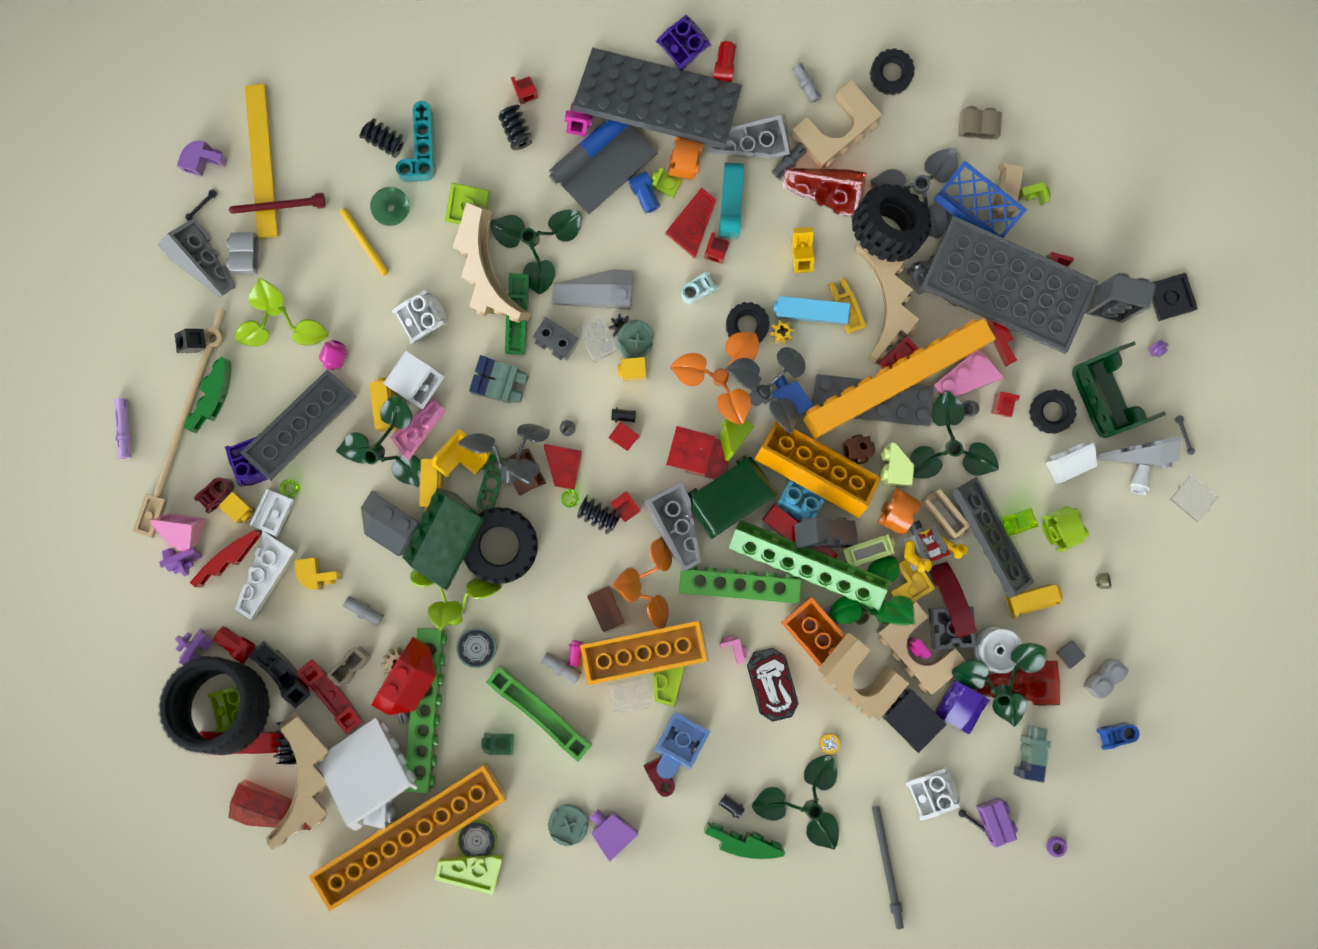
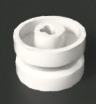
M989 626L980 630L976 635L977 647H972V654L975 660L985 663L989 670L996 673H1008L1013 671L1016 663L1011 661L1010 654L1022 642L1012 631L998 626Z

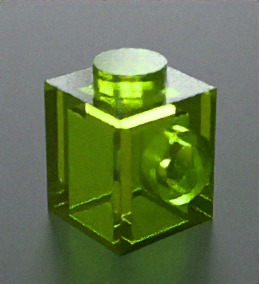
M1032 508L1001 517L1008 536L1038 527Z

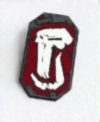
M774 648L754 652L747 664L759 713L772 722L791 718L799 702L786 656Z

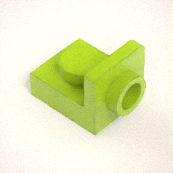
M663 167L659 171H655L651 178L653 189L674 199L682 183V179L669 176Z
M1045 182L1021 188L1018 199L1030 201L1038 197L1042 206L1050 201L1051 194Z

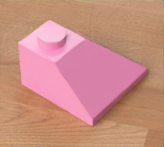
M169 513L151 520V524L167 544L177 547L179 551H189L190 548L198 544L206 523V518Z

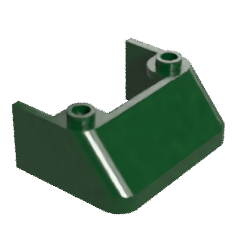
M1135 341L1082 362L1072 370L1073 379L1097 434L1102 438H1109L1166 415L1164 411L1147 418L1145 411L1141 407L1132 406L1127 408L1112 372L1122 366V357L1119 352L1136 345Z

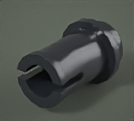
M618 407L612 409L611 420L615 421V423L617 421L635 423L636 410L618 409Z
M727 794L722 797L718 804L730 812L733 818L739 819L745 810L742 807V803L739 805Z

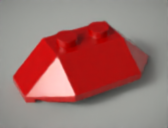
M412 637L379 689L371 706L388 716L415 711L436 677L431 647Z

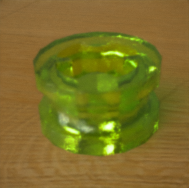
M287 479L280 484V492L286 497H295L300 491V485L295 480ZM287 484L294 485L292 493L285 490L286 487L288 488Z
M566 490L561 495V502L567 508H573L579 503V496L573 490ZM574 494L575 502L566 504L565 496Z

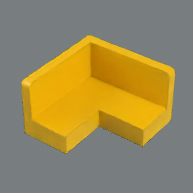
M458 429L433 457L432 466L447 478L459 464L476 476L487 464L491 454L490 452L484 454L475 453L462 446H458V442L467 436L461 429Z

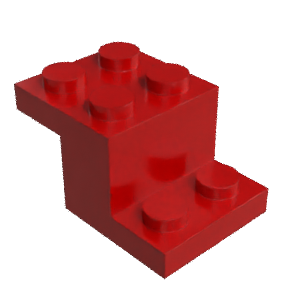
M676 426L666 465L713 480L726 472L729 461L725 460L721 440L715 439V436Z

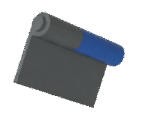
M606 119L549 170V178L554 184L557 185L559 183L588 214H591L628 179L654 158L658 152L632 125Z

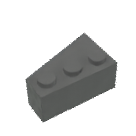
M846 517L836 519L803 518L801 519L802 522L794 524L796 548H841L858 544L856 523L854 520H847Z

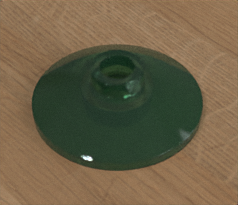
M395 187L380 189L374 194L370 203V210L375 220L386 226H394L404 221L410 209V203L406 194ZM389 206H395L393 211H388Z

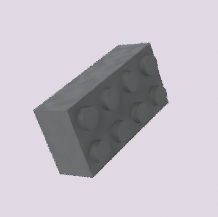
M1117 273L1096 287L1085 314L1123 323L1151 308L1156 284L1150 283L1146 278L1134 279L1130 278L1128 274Z

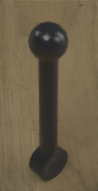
M210 190L208 192L209 195L191 213L185 215L187 221L193 219V216L211 198L217 197L215 190Z
M965 810L959 811L960 817L966 818L986 833L984 827L968 816Z

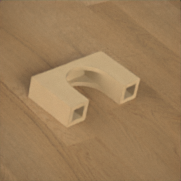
M852 80L837 91L834 98L850 117L851 130L848 134L840 138L827 137L817 129L808 117L792 129L790 136L797 144L800 143L806 148V154L820 170L825 166L829 168L836 161L835 158L839 154L842 156L851 149L850 145L852 143H859L866 136L864 133L869 129L873 131L880 124L879 120L882 114Z
M914 601L915 624L896 625L886 623L877 631L879 635L877 639L884 647L888 646L892 650L890 654L897 662L901 661L904 664L905 668L903 670L910 678L914 676L918 681L917 687L924 694L927 692L933 695L954 677L951 673L952 669L966 660L956 648L952 647V649H948L930 664L921 665L913 661L907 650L908 637L914 629L929 618L918 603Z
M848 632L819 667L818 671L823 674L821 679L829 686L832 684L837 686L834 690L841 696L845 697L847 694L850 697L847 701L856 708L860 705L862 707L861 712L869 719L873 716L879 721L909 683L890 667L886 666L871 685L863 689H854L853 674L871 650Z

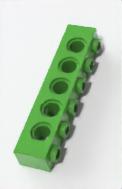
M693 566L684 572L680 571L679 593L799 604L801 580L789 574H784V578L776 577L777 573L765 572L764 576H756L757 572L745 571V574H737V570L725 569V573L717 572V568L705 567V571L697 570V566ZM697 575L705 577L706 582L701 587L694 583ZM719 576L725 579V585L722 588H717L714 584V580ZM738 578L743 579L745 582V587L742 590H737L734 586V582ZM758 580L763 581L765 584V588L761 592L756 591L754 588V584ZM777 582H782L785 587L784 591L780 594L774 590Z

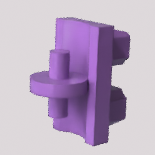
M195 547L190 548L189 551H181L176 554L173 548H168L162 551L163 560L159 561L160 567H165L169 572L173 571L174 574L181 572L183 576H187L190 574L189 568L194 566L193 561L203 557L201 552L196 550Z
M200 628L191 641L189 639L192 634L189 632L184 637L178 635L175 638L179 643L176 647L177 651L181 652L186 647L179 657L178 663L184 664L192 659H197V657H202L194 652L197 646L205 651L209 649L213 640L205 635V630Z

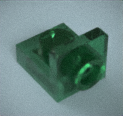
M485 732L481 740L483 752L489 755H513L514 734Z

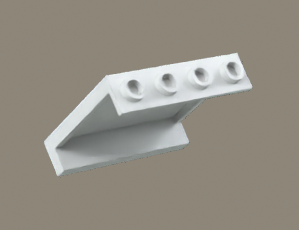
M374 718L329 749L327 757L322 762L317 763L346 826L355 831L363 826L361 823L362 819L408 787L417 789L414 782L416 777L410 769L408 770L406 766L408 763L407 759L397 749L399 744L394 737H391L389 733L391 731L390 726L386 721L382 722L377 718Z

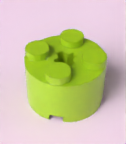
M1065 506L1042 518V520H1045V523L1042 524L1044 534L1051 545L1055 544L1058 547L1055 549L1058 552H1064L1083 543L1089 537V532L1083 526L1081 513L1077 508L1072 509Z

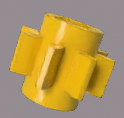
M779 320L778 326L772 324L771 328L775 331L771 332L769 336H774V343L780 341L785 345L786 339L790 341L793 339L789 334L794 332V329L789 328V321L784 324ZM780 329H782L783 332L786 331L784 337H782L780 333L778 334V331Z

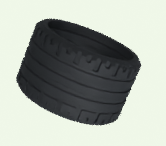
M216 656L197 657V659H192L178 667L170 675L169 680L166 681V685L162 689V695H160V723L163 725V730L166 732L167 737L171 738L174 744L184 748L186 751L211 755H230L233 752L237 753L247 748V745H251L259 737L260 732L263 731V727L267 723V717H269V692L265 687L266 684L263 682L262 677L245 664ZM220 674H227L234 681L239 692L240 705L235 721L223 734L213 739H206L198 732L192 720L191 709L193 699L199 688L207 680Z

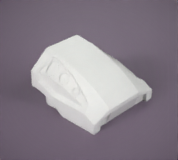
M423 290L392 310L397 315L410 338V344L420 341L434 330L448 324L445 310L438 298L430 290Z
M946 767L906 781V786L909 787L921 821L939 816L961 806L959 792L951 773Z

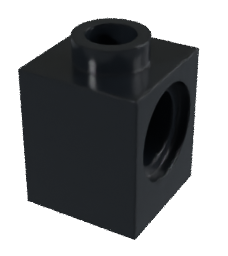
M185 328L174 334L177 353H197L206 349L204 329Z

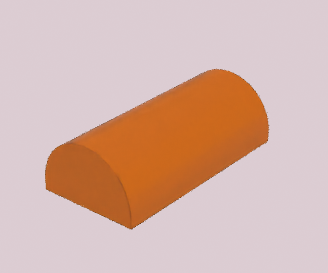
M812 596L797 606L781 622L819 667L846 636Z

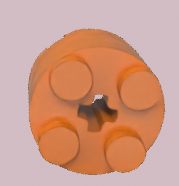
M675 137V148H673L668 175L687 180L695 179L700 162L696 161L699 160V156L702 153L703 143Z
M895 488L890 496L892 498L890 502L886 501L880 510L882 513L877 522L897 534L904 535L915 520L913 517L915 512L918 514L922 502L901 489Z

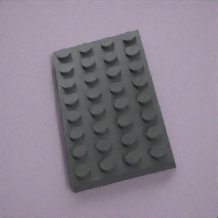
M592 47L572 105V110L725 149L742 85L720 81L713 77Z
M953 216L920 289L1066 354L1099 281Z

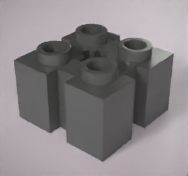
M969 606L974 619V608ZM928 608L929 624L935 625V632H930L932 649H952V643H955V647L958 648L977 647L976 633L960 638L956 637L953 629L951 633V630H949V625L951 624L950 615L947 608Z

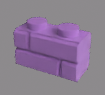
M995 798L976 806L990 845L999 847L1017 840L1016 833L1018 829L1015 822L1010 820L1008 814L1011 813V810L1006 801Z

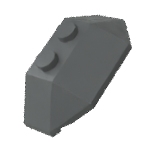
M371 491L361 506L364 534L395 555L402 556L420 521Z

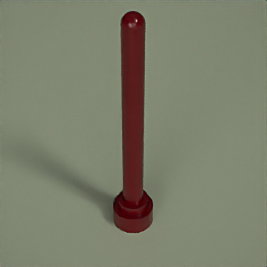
M320 192L311 195V198L231 206L229 212L237 214L312 205L317 207V209L326 208L324 193Z

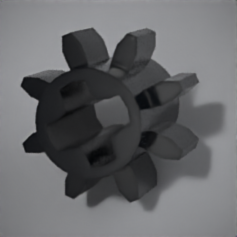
M618 314L616 320L611 318L613 325L609 326V330L615 331L613 337L618 335L620 330L618 327L619 323H623V325L627 323L629 316L623 318Z

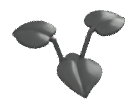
M955 148L943 149L930 155L925 162L924 169L931 176L919 175L915 178L914 183H910L907 186H904L906 183L904 174L896 169L886 170L871 179L872 188L883 184H891V186L896 184L900 185L903 189L913 187L917 194H922L926 210H929L930 213L929 219L932 221L929 236L936 239L940 238L946 229L947 213L939 204H933L929 207L926 192L929 190L931 179L935 177L939 182H947L957 171L958 161Z
M781 348L777 353V361L785 369L767 385H759L761 377L758 376L760 368L753 360L740 358L732 362L726 368V371L743 387L751 389L752 392L749 393L751 403L759 406L762 403L766 405L770 402L769 409L772 416L789 434L792 433L799 418L798 410L786 398L779 400L777 397L769 398L771 394L770 387L787 371L793 378L800 377L806 368L803 356L793 348Z
M536 424L520 425L517 428V434L523 438L516 459H505L503 463L501 462L497 446L493 445L495 439L489 435L482 433L467 435L458 442V446L482 454L488 453L493 449L498 461V468L501 469V480L503 482L513 483L518 478L531 485L539 473L540 467L531 460H519L525 441L542 442L549 437L550 430Z

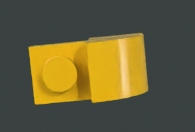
M813 227L793 228L791 255L794 273L814 272Z
M319 558L294 560L297 579L308 589L322 590V582L323 585L336 584L335 580L341 579V571L321 573Z

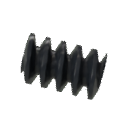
M520 105L506 107L500 111L498 116L499 121L502 122V128L505 129L504 133L508 136L507 140L511 143L510 147L512 150H521L533 143V141L528 140L532 137V133H525L529 130V126H522L526 123V119H519L523 116V112H516L520 109Z
M375 118L367 122L360 132V138L365 139L366 142L371 143L374 147L378 146L379 150H385L386 154H391L393 158H396L404 145L402 141L403 135L400 134L396 137L397 131L395 130L389 133V126H386L383 130L382 122L376 126Z
M587 495L579 507L577 518L580 519L585 515L584 522L587 523L592 519L591 526L594 527L599 523L598 530L601 531L606 527L605 533L609 534L616 527L622 514L615 517V510L609 514L608 506L602 510V503L599 502L595 506V499L593 498L588 502Z
M276 730L275 733L281 735V737L275 739L276 742L281 743L279 746L274 747L275 750L280 751L279 754L273 756L279 759V762H276V764H297L289 741L281 730Z

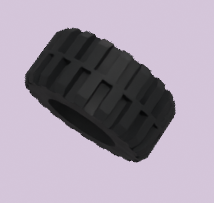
M883 184L870 189L854 210L852 230L855 232L856 240L860 241V246L863 249L866 248L870 255H875L880 260L887 259V262H895L896 260L901 262L910 259L927 240L931 232L932 221L929 219L930 213L929 210H926V204L919 200L918 195L912 194L907 188H901L900 185L895 184L891 186V184ZM882 216L892 219L901 230L888 225Z
M494 507L483 510L479 515L484 520L463 559L464 563L476 577L486 582L504 584L515 581L527 573L535 561L538 550V539L535 529L527 518L511 508ZM494 527L508 528L518 539V552L514 559L506 564L497 565L490 563L481 552L482 537L488 530Z

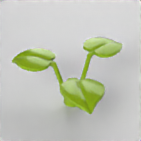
M258 278L255 286L249 293L248 301L255 309L265 310L261 325L254 320L242 323L235 332V340L239 344L256 347L264 345L269 340V331L264 328L268 315L278 316L281 312L284 314L291 330L294 331L292 339L300 345L310 346L318 344L328 336L329 332L319 322L312 319L301 320L294 327L286 312V307L282 306L284 303L282 293L268 281Z
M416 570L410 573L411 582L418 587H429L434 584V582ZM475 578L466 584L468 591L465 593L461 605L458 601H447L443 588L438 586L443 602L438 601L431 604L428 608V615L434 625L440 630L448 624L458 625L463 621L462 613L465 610V604L469 595L473 599H484L501 590L502 586L501 584L489 583L480 578Z

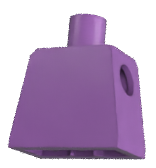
M597 809L590 816L591 820L597 825L592 830V836L609 861L638 836V830L614 811L605 817Z

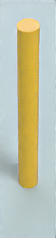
M346 208L342 209L339 213L381 275H387L389 271Z

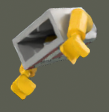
M920 520L913 522L910 526L913 536L904 539V557L909 561L912 571L917 569L919 573H923L925 570L929 572L933 562L952 555V552H954L953 555L956 559H960L968 551L966 545L958 544L956 546V544L938 533L934 527L924 531Z

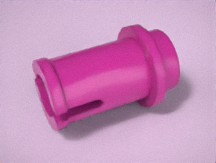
M572 640L571 644H569L568 665L577 667L581 665L582 652L580 645H583L582 641Z

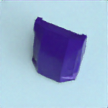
M688 15L683 16L679 21L670 26L656 40L679 70L686 68L700 53L712 46L706 35Z
M256 437L233 446H225L229 464L237 484L241 487L255 485L268 480L240 453Z
M953 680L934 712L942 720L970 734L982 711L991 700Z

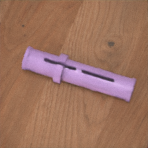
M120 398L114 400L117 430L115 441L118 447V459L131 458L130 441H132V436H130L128 399Z

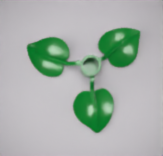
M885 556L872 562L867 571L888 579L892 583L899 576L900 566L894 556ZM842 596L835 601L829 611V617L841 624L856 622L862 615V608L866 609L870 615H875L877 621L882 624H915L914 605L912 600L906 596H895L889 603L884 598L879 610L876 608L871 609L859 601L850 600L846 596Z

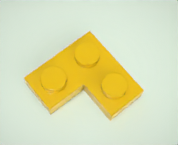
M905 559L899 563L906 582L890 591L892 597L906 596L914 602L935 588L925 571L923 573H919L917 569L912 571L909 561Z

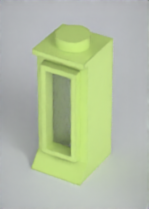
M887 534L841 549L840 551L841 554L844 553L848 564L858 566L894 554L896 546L893 538H889Z

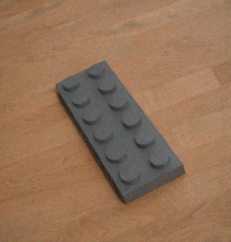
M327 369L240 453L266 478L272 481L357 396Z
M816 374L813 406L818 404L820 407L824 406L823 402L834 395L840 397V393L852 385L857 388V384L863 379ZM913 385L854 419L929 427L931 425L934 387Z
M975 477L953 490L952 493L955 501L964 513L965 519L970 524L974 536L983 548L985 556L989 559L994 573L1001 581L1004 591L1008 594L1009 598H1012L1034 583V580L980 481Z

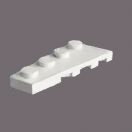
M264 531L261 535L260 546L257 547L254 554L256 557L253 565L249 568L247 582L243 585L235 610L250 620L256 618L297 554L295 550Z

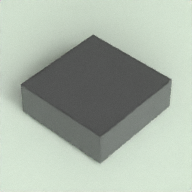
M1072 640L1056 652L1069 669L1086 657Z

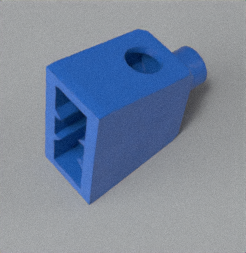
M783 375L775 382L777 390L772 391L770 397H777L779 400L783 398L790 400L796 406L799 416L814 407L797 381L788 384Z

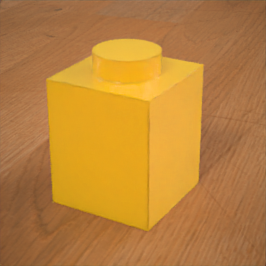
M645 357L621 359V365H617L618 377L622 376L623 381L646 380Z
M231 492L218 506L236 523L247 522L253 516L252 512L255 510L248 501L236 492Z

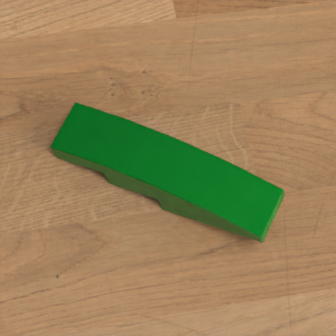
M509 273L508 296L520 307L528 311L530 274ZM506 315L505 354L525 355L526 320H521L518 323L510 320L509 316Z

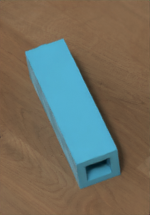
M779 296L778 301L774 302V313H776L778 318L849 325L850 303Z

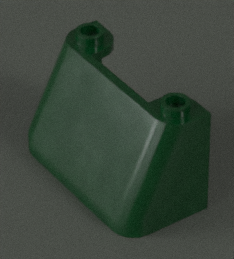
M744 455L736 461V466L700 490L694 488L687 493L691 500V510L710 539H713L779 495L751 456L747 458Z

